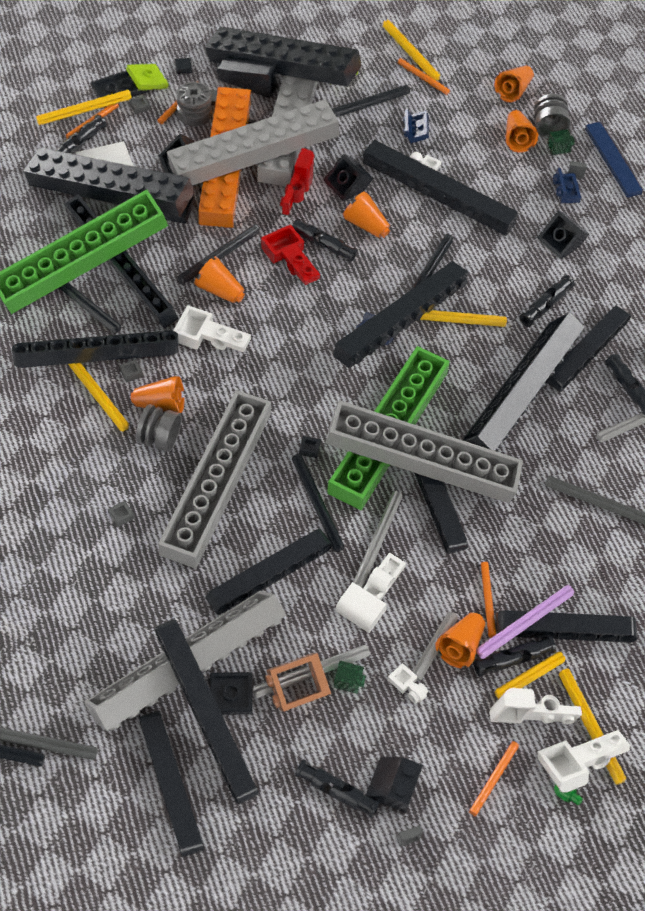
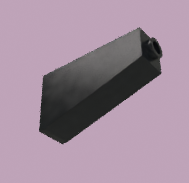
M224 58L221 64L219 63L216 72L218 73L219 81L242 89H249L251 92L267 98H271L277 88L276 64Z

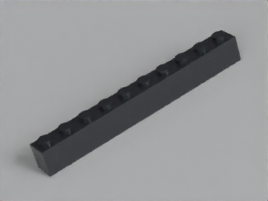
M375 139L364 150L363 163L480 222L498 233L507 236L517 222L518 211Z
M79 194L64 203L70 216L79 227L97 218ZM126 250L107 260L163 329L178 320L172 305Z
M451 261L335 343L333 357L349 369L355 364H359L363 358L372 355L377 348L384 346L391 338H395L403 329L406 330L410 324L420 320L424 314L431 312L435 306L442 304L446 298L453 296L460 288H464L468 282L467 276L469 272L454 261Z

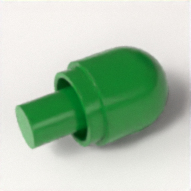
M555 784L554 793L564 802L570 803L572 801L578 806L582 803L583 798L576 794V789L561 792Z

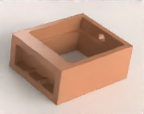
M311 653L266 670L268 674L265 676L269 688L272 687L274 696H272L273 703L281 711H287L331 694L318 653ZM308 663L317 692L286 703L277 674Z

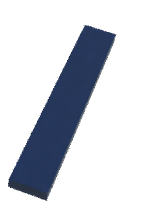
M602 123L587 124L585 126L587 134L625 196L629 198L641 195L643 189Z

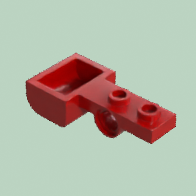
M301 148L290 184L286 185L285 196H282L280 200L282 214L289 215L293 203L302 202L304 200V192H308L313 181L314 153L309 149Z
M291 224L261 237L262 249L273 264L284 259L287 262L289 272L293 276L297 275L304 285L320 279V273L302 252L304 250V240Z

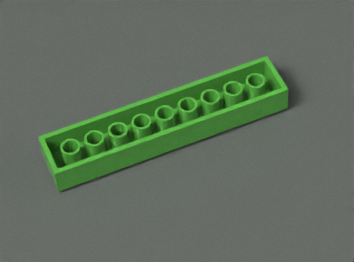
M145 190L0 271V297L10 313L13 314L168 227L166 219L149 191Z
M416 346L374 412L416 425L446 377L450 361ZM348 451L328 482L327 494L362 511L390 464Z

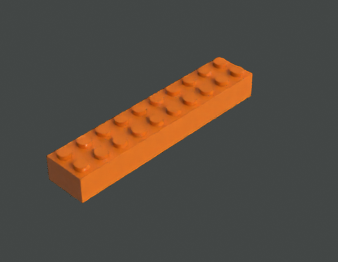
M218 87L210 137L248 125L251 90ZM241 169L203 182L198 211L199 225L233 228Z

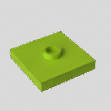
M156 64L127 65L126 70L139 90L168 89L169 83Z

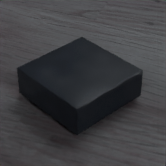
M191 58L175 59L176 74L192 73Z
M303 436L299 454L318 458L321 439Z

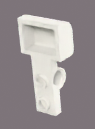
M187 305L173 330L178 333L179 344L193 349H198L203 339L211 341V344L219 350L229 347L244 352L251 340V334L213 322L212 313Z
M389 553L381 565L373 570L364 588L353 582L338 601L336 612L370 633L387 609V604L381 601V599L406 567V563Z
M520 688L508 689L490 709V721L503 723L539 720L543 723L556 721L563 724H573L582 715L581 707L562 706L553 695H546L535 704L533 690Z
M617 730L573 748L567 741H563L538 751V760L560 791L568 792L588 783L589 770L587 767L592 766L594 769L605 767L610 758L629 751L630 744L620 731Z

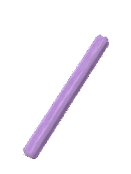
M566 585L478 647L476 653L481 659L486 658L572 597L574 590L571 586Z

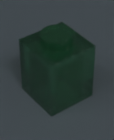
M568 129L549 133L547 145L551 154L557 155L571 152L572 145H574V137L571 136Z
M339 661L333 688L358 694L359 688H364L367 675H363L364 667Z

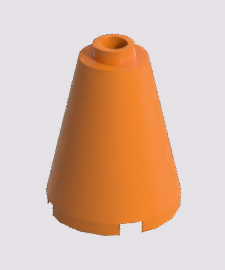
M525 65L501 72L494 82L495 91L501 95L500 98L506 102H515L520 99L534 77L532 68Z
M514 110L508 114L505 136L507 146L512 151L518 153L528 151V148L534 147L538 141L537 129L521 111Z
M365 191L354 198L356 201L347 206L343 217L345 220L378 238L386 237L390 232V224L370 195Z
M214 256V260L211 258L199 272L201 277L195 279V286L229 302L239 303L245 296L243 293L244 288L216 256Z
M173 376L137 387L131 392V402L140 408H145L151 404L155 408H162L164 412L170 410L182 413L185 403V397H182L181 391H184L182 380L179 376Z
M469 613L443 633L436 641V650H440L441 658L456 668H462V666L469 667L475 659L476 651L485 628V620L480 614Z

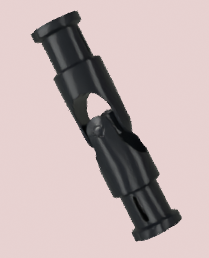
M96 115L91 122L83 125L79 132H75L63 141L55 151L75 153L87 140L97 135L101 128L104 129L107 126L105 119L100 115Z
M299 218L294 221L292 227L304 239L320 247L328 248L331 253L337 256L341 255L347 258L349 262L355 259L358 252L357 248L346 245L344 241L331 237L328 233L313 225L303 223ZM318 235H320L319 242L315 241V238Z
M564 275L558 283H554L541 297L529 306L525 313L519 316L520 322L524 326L530 327L536 319L541 318L554 304L565 296L568 289L575 286L571 276Z
M618 354L610 355L606 359L605 365L611 368L614 377L623 386L632 401L641 408L642 414L645 415V388L632 376L631 370L626 364L622 363Z
M548 635L545 639L539 641L532 640L511 647L508 650L491 653L489 657L479 660L476 658L473 661V666L478 677H482L484 673L490 671L504 670L513 665L538 659L540 655L549 652L553 654L556 652V644L552 636ZM524 650L523 655L519 651Z
M305 759L300 762L295 772V777L307 780L311 783V786L354 810L359 809L371 819L381 803L379 800L375 801L364 795L362 790L344 782L324 769L313 767Z

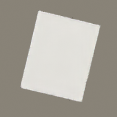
M124 141L76 152V155L134 166Z

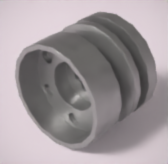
M187 82L181 85L176 93L179 120L188 126L194 127L206 124L212 115L210 89L201 82Z
M547 94L535 102L534 116L536 129L541 136L556 138L569 130L571 123L568 104L562 95Z
M151 404L147 405L138 422L136 441L141 444L145 443L147 446H151L155 441L157 449L166 452L171 451L179 435L182 420L181 414L170 410L163 414L162 408H155Z

